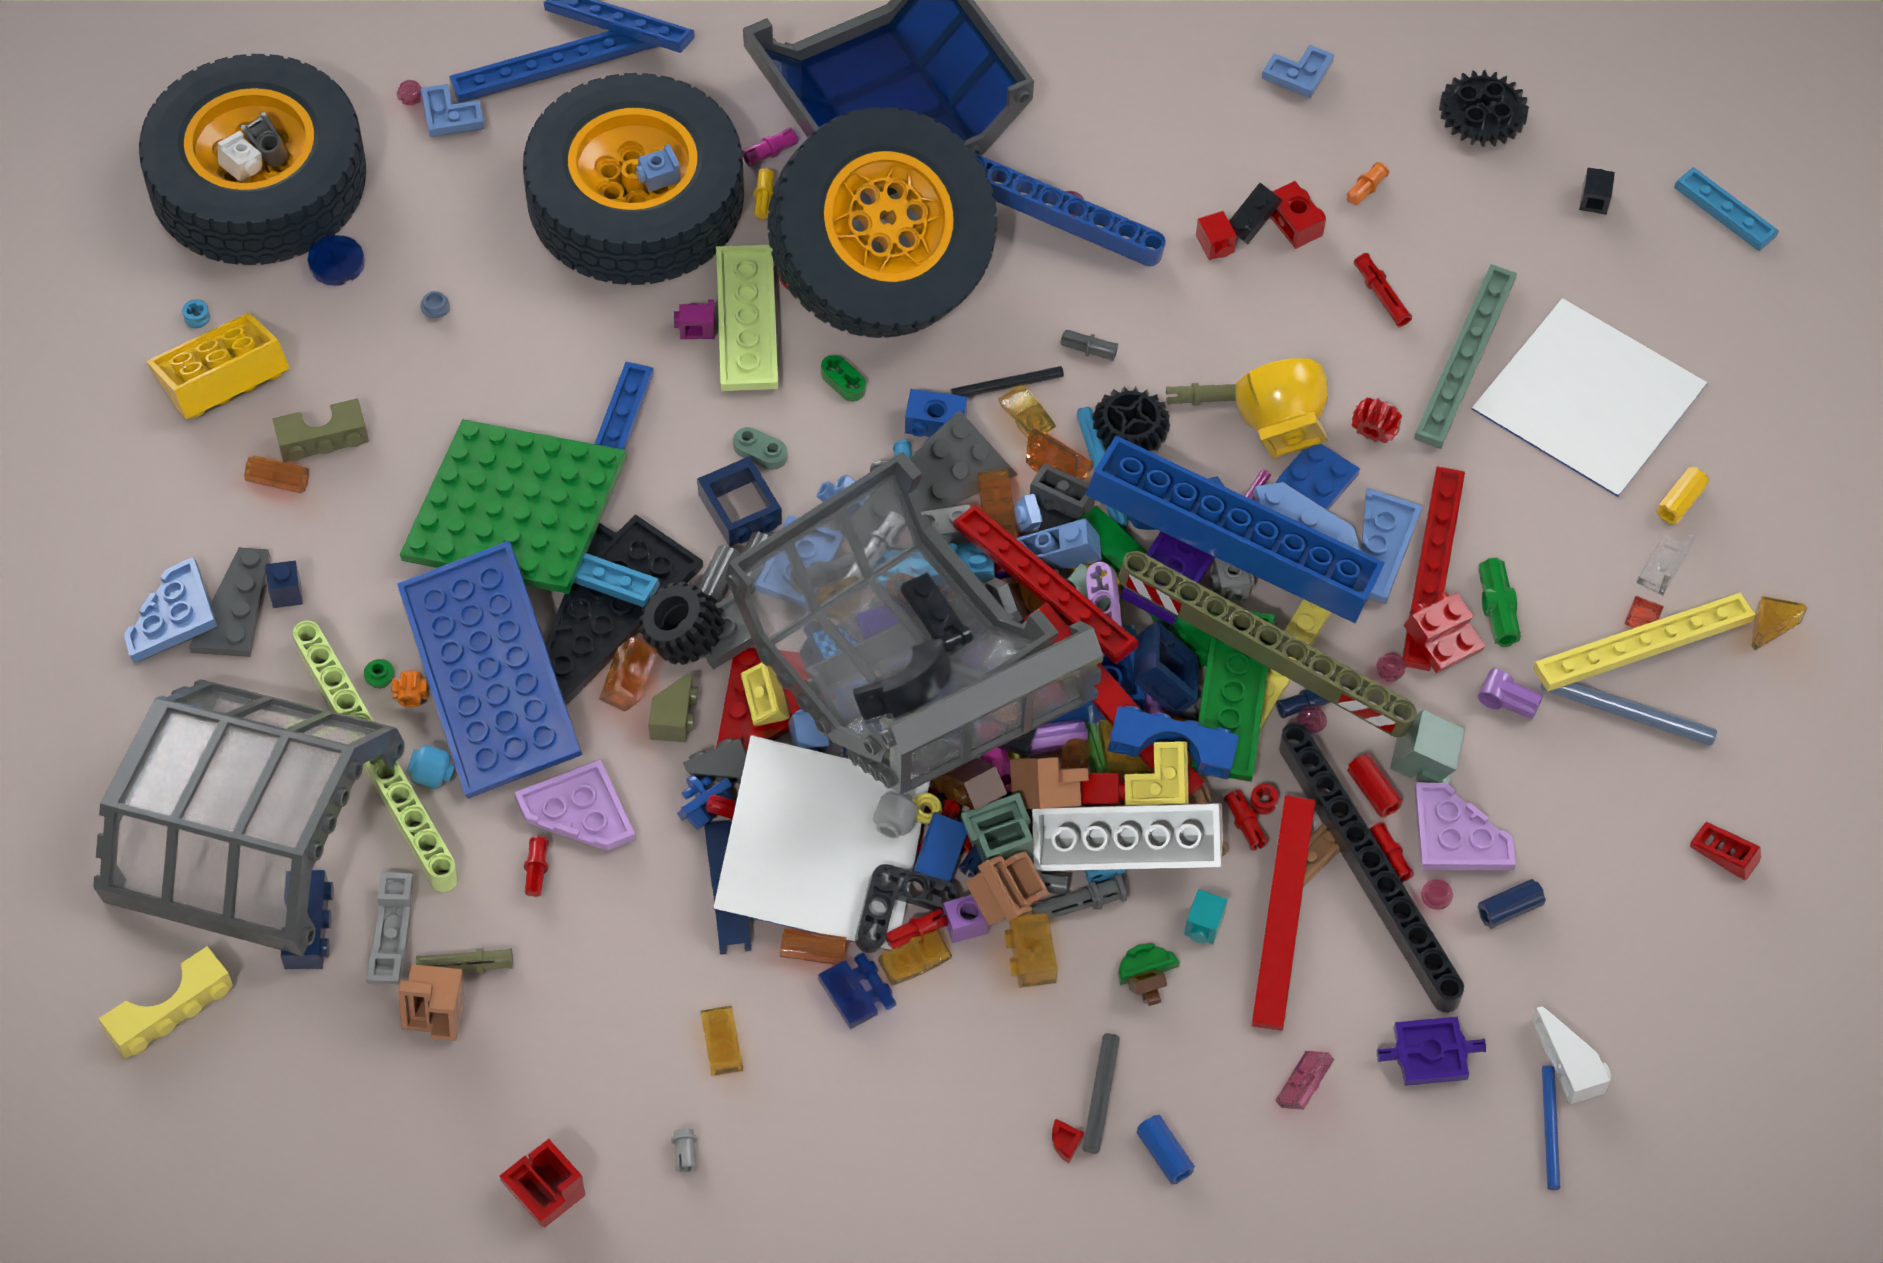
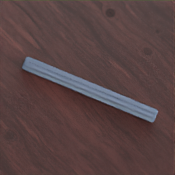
M1576 682L1548 691L1707 745H1713L1716 739L1717 730L1715 728ZM1541 683V689L1547 691L1544 685Z

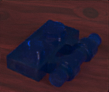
M860 953L854 958L858 966L854 969H851L847 961L844 960L818 974L819 982L849 1029L878 1015V1009L874 1003L881 1002L886 1010L892 1009L897 1004L892 996L893 991L889 984L883 983L877 973L879 969L874 961L868 960L865 953ZM867 979L872 989L866 992L860 981Z

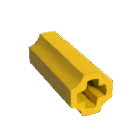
M1689 467L1658 505L1659 508L1656 512L1659 517L1669 524H1678L1707 487L1709 478L1706 473L1696 467Z

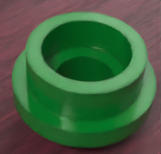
M376 659L369 662L364 668L365 681L374 688L381 689L387 687L394 678L392 664L384 659ZM379 670L383 671L381 674L374 673Z

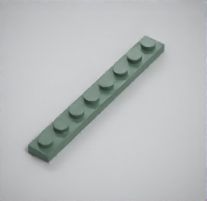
M1493 264L1490 265L1417 428L1414 440L1439 449L1442 448L1514 285L1517 273Z

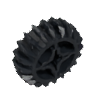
M1124 386L1120 393L1113 389L1110 396L1104 394L1101 402H1098L1095 406L1092 419L1095 420L1093 429L1099 430L1096 436L1102 439L1105 451H1107L1115 436L1150 452L1152 450L1158 451L1161 443H1165L1167 439V433L1170 429L1169 411H1166L1165 403L1158 402L1157 394L1149 396L1148 389L1144 392H1138L1137 386H1135L1133 391H1128Z

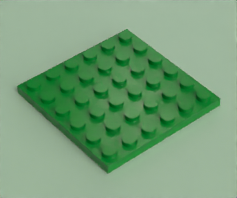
M462 419L400 551L401 561L438 568L510 541L526 586L569 594L627 459L626 450Z

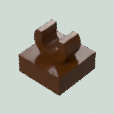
M1154 969L1127 978L1129 990L1137 995L1141 994L1144 1004L1148 1003V1006L1161 1003L1158 989L1168 986L1164 973Z

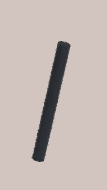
M1062 366L951 388L950 391L952 395L969 397L1064 377Z

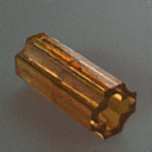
M253 455L247 460L244 477L245 481L301 494L303 491L305 492L308 485L309 469Z
M784 928L780 957L843 966L847 937Z

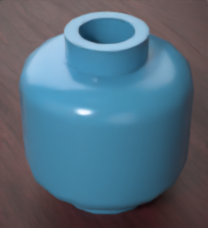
M423 745L419 750L414 749L407 773L411 774L412 782L432 789H438L443 781L449 783L454 765L449 763L450 755L447 751Z

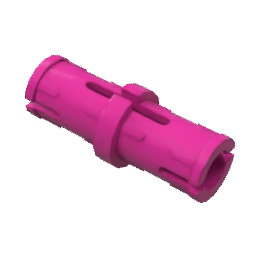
M789 127L772 137L766 136L758 144L742 151L743 158L748 163V166L751 167L763 159L776 157L778 152L797 144L798 138L794 130L792 131V128Z

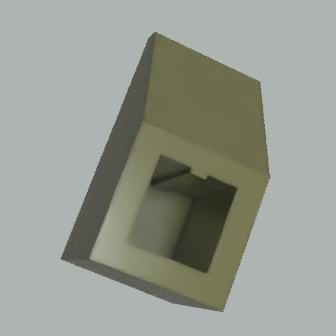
M685 674L652 698L648 723L650 739L686 742L687 732L693 731L694 713H690L691 704H697L698 687L693 686L691 674Z

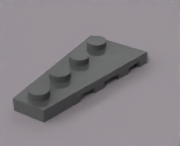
M238 548L211 602L218 627L193 637L189 645L191 653L251 657L267 574L266 564H269L270 559L269 549Z

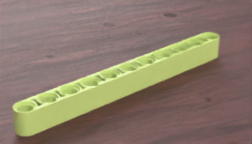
M305 620L298 623L293 629L297 652L330 710L373 721L320 627L313 621ZM320 661H326V662L321 663V664H316V663H318V662H320ZM339 683L337 686H330L332 684ZM347 706H353L352 708L347 710L343 709ZM345 734L349 743L359 739V737ZM380 755L364 763L363 768L431 886L439 892H447L455 888L458 882V875L454 859L398 762L396 761L393 769L387 768ZM388 775L393 776L390 779H382L383 777ZM399 799H407L403 803H396ZM415 822L421 823L416 827L409 826L410 824ZM428 846L435 847L430 851L423 850L425 847ZM442 870H447V871H449L448 873H446V874H444V875H437V874H436V873H438L439 871H442Z

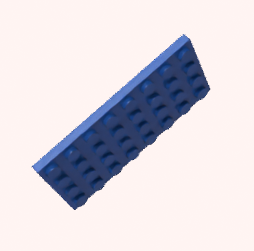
M510 541L397 583L456 770L467 799L583 755Z

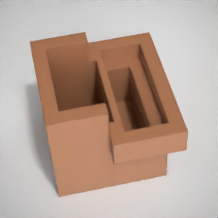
M1058 757L1010 759L1012 795L1019 793L1026 809L1081 806L1080 781H1089L1088 768H1059Z
M1026 850L1014 854L1006 860L1000 855L983 862L978 866L981 873L965 882L989 926L1004 920L1009 922L1032 911L1030 906L1050 895Z
M411 965L408 981H400L398 989L401 1028L403 1030L431 1032V1039L457 1041L465 1000L463 970Z

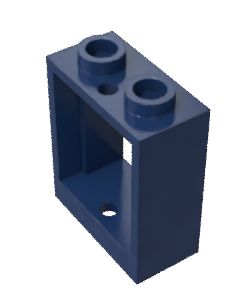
M750 456L697 478L698 495L729 547L747 542L754 532H770L782 524L781 507ZM752 483L767 508L731 522L717 497Z
M1156 621L1135 636V639L1138 640V647L1135 649L1134 683L1176 717L1198 702V655L1160 622Z

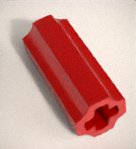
M1363 754L1355 758L1348 765V773L1380 818H1386L1402 807L1403 800L1370 754Z

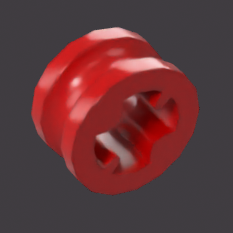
M1259 784L1253 788L1250 798L1252 810L1261 815L1272 813L1276 809L1279 799L1276 788L1269 784ZM1263 795L1269 796V803L1267 800L1265 804L1261 803L1259 798H1263Z

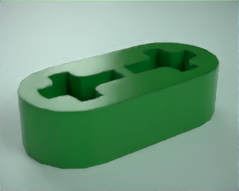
M829 355L822 360L821 376L839 395L847 401H858L865 396V378L844 358L838 355Z

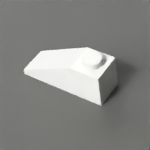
M1543 1006L1537 1007L1532 1023L1551 1065L1555 1067V1074L1569 1105L1605 1094L1611 1081L1608 1065L1605 1062L1602 1063L1594 1049Z

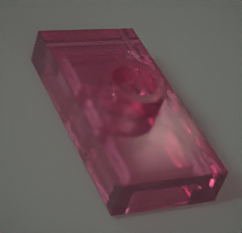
M1305 1051L1275 1101L1281 1108L1304 1110L1314 1092L1319 1088L1320 1082L1333 1063L1334 1058L1329 1052Z

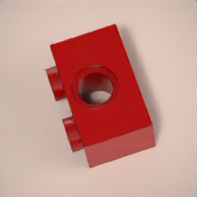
M1296 181L1272 191L1283 202L1270 218L1295 249L1323 236L1326 216L1322 209L1317 208L1311 201L1308 192L1302 189Z

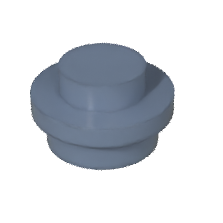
M438 291L428 292L421 301V311L429 318H440L449 310L447 297Z

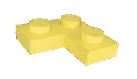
M1154 742V774H1125V805L1189 804L1187 742Z

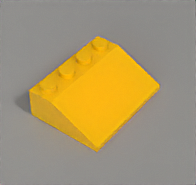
M249 312L146 361L176 409L186 420L199 417L205 410L215 405H223L229 402L232 397L242 392H250L258 384L266 380L276 379L283 372L290 369L279 340Z

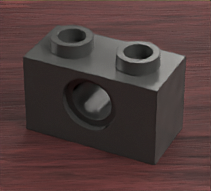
M1045 462L1030 484V495L1035 494L1038 506L1045 511L1049 509L1078 520L1091 510L1095 504L1094 499L1086 496L1089 483Z

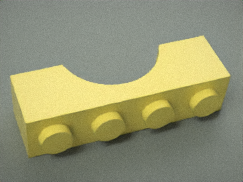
M208 946L181 963V984L176 993L167 1001L159 1005L145 1007L135 1005L126 1000L99 1018L105 1034L124 1059L143 1052L149 1043L158 1037L168 1035L177 1024L186 1018L196 1016L202 1010V1007L213 1000L221 999L233 987L228 971Z

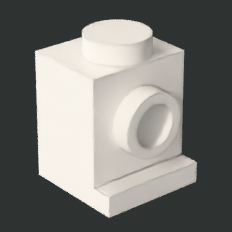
M240 131L218 142V164L239 182L262 170V153L247 142Z

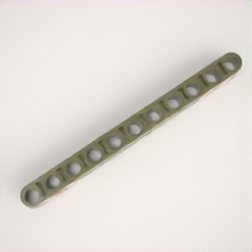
M1132 551L1125 555L1118 577L1121 585L1385 733L1394 737H1403L1409 732L1416 718L1417 710L1415 705L1408 699L1139 551ZM1235 627L1242 628L1244 631L1238 630Z

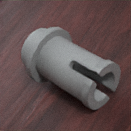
M678 1129L674 1131V1136L671 1138V1142L675 1144L677 1172H691V1170L697 1169L694 1149L697 1136L694 1135L692 1129Z

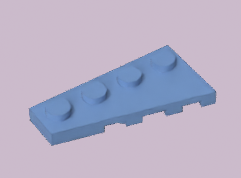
M1370 488L1366 489L1361 552L1385 562L1368 599L1386 604L1421 514L1422 505Z

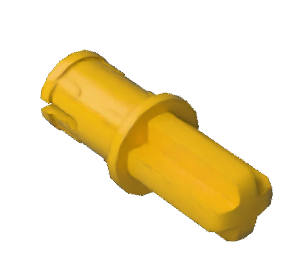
M762 168L758 171L757 188L753 191L755 198L754 216L758 217V220L768 219V213H770L768 208L771 195L773 194L775 172L769 168Z

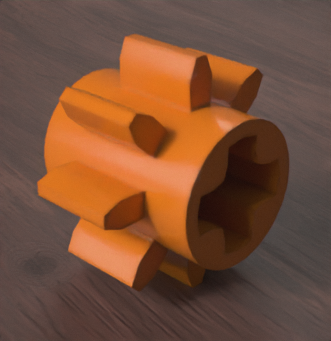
M406 670L401 672L400 679H392L391 692H393V699H398V704L403 707L414 708L419 706L421 699L428 700V679H423V675L418 671Z

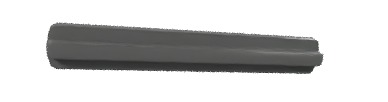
M1105 1033L1102 1037L1083 1142V1151L1087 1153L1097 1154L1100 1151L1120 1040L1116 1034Z

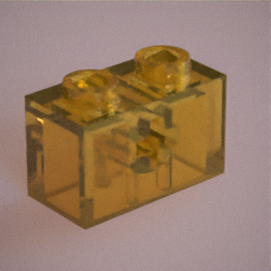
M1047 913L1026 915L1011 920L1009 922V930H1004L1006 949L1012 948L1013 958H1009L1011 977H1017L1019 988L1056 983L1058 968Z

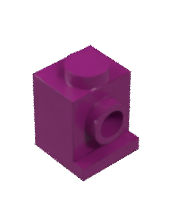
M708 299V304H679V311H674V328L680 329V339H714V299Z

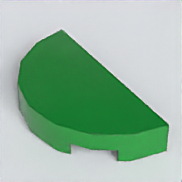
M1153 943L1139 944L1128 950L1126 956L1122 959L1118 971L1120 985L1128 983V977L1157 969L1165 972L1178 968L1180 962L1173 952L1156 947Z

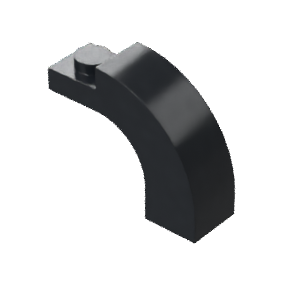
M942 638L912 646V660L898 674L853 689L854 698L864 721L888 713H892L893 718L909 713L930 701L945 687L951 676V662Z

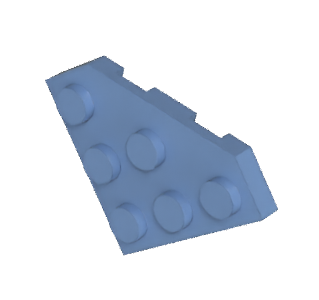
M1284 482L1255 486L1253 494L1256 502L1361 551L1352 525Z
M194 557L165 570L160 578L162 581L156 593H150L139 610L140 618L134 627L129 626L125 632L124 639L129 655L134 663L218 627L199 565Z

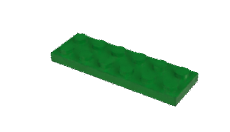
M1249 611L1274 625L1275 615ZM1235 627L1238 630L1244 631L1242 628ZM1210 635L1198 723L1202 727L1210 729L1225 728L1230 730L1232 734L1239 735L1228 778L1252 782L1268 667ZM1192 759L1191 767L1197 773L1195 761Z

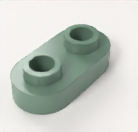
M750 427L741 428L734 434L733 448L739 456L743 458L750 456L754 463L771 470L779 469L787 462V447L782 441ZM774 449L776 452L771 453L769 450Z

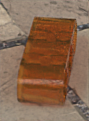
M1008 469L979 471L978 489L981 510L1012 536L1018 538Z

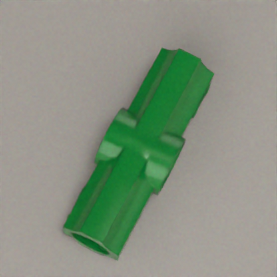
M1488 558L1486 561L1479 563L1478 566L1483 589L1482 609L1484 615L1489 616L1494 644L1508 647L1519 642L1521 638L1516 616V592L1514 588H1510L1504 561L1498 558Z

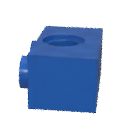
M910 389L905 414V433L917 437H931L957 411L960 410L965 416L967 415L968 397Z

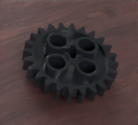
M1473 70L1471 77L1462 73L1460 80L1454 77L1452 84H1446L1445 91L1442 92L1440 99V119L1445 120V128L1452 127V135L1461 134V141L1467 137L1471 138V145L1478 140L1481 146L1484 147L1486 141H1490L1494 147L1498 139L1503 144H1506L1507 138L1515 139L1516 132L1521 133L1523 125L1526 124L1529 106L1526 105L1527 97H1522L1523 89L1515 90L1516 82L1506 83L1507 76L1498 79L1497 72H1494L1492 76H1487L1486 70H1483L1482 75L1478 76Z

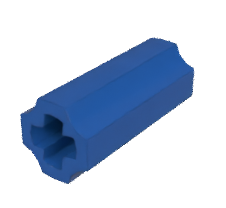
M1160 1115L1152 1116L1137 1127L1136 1133L1171 1184H1178L1194 1172V1164Z

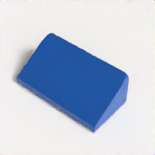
M933 813L913 871L950 882L967 835L963 823Z

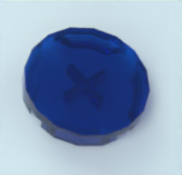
M332 235L324 237L309 250L307 261L310 272L317 281L326 285L339 286L345 284V281L350 279L353 281L360 275L364 269L365 258L362 247L354 239L342 235Z

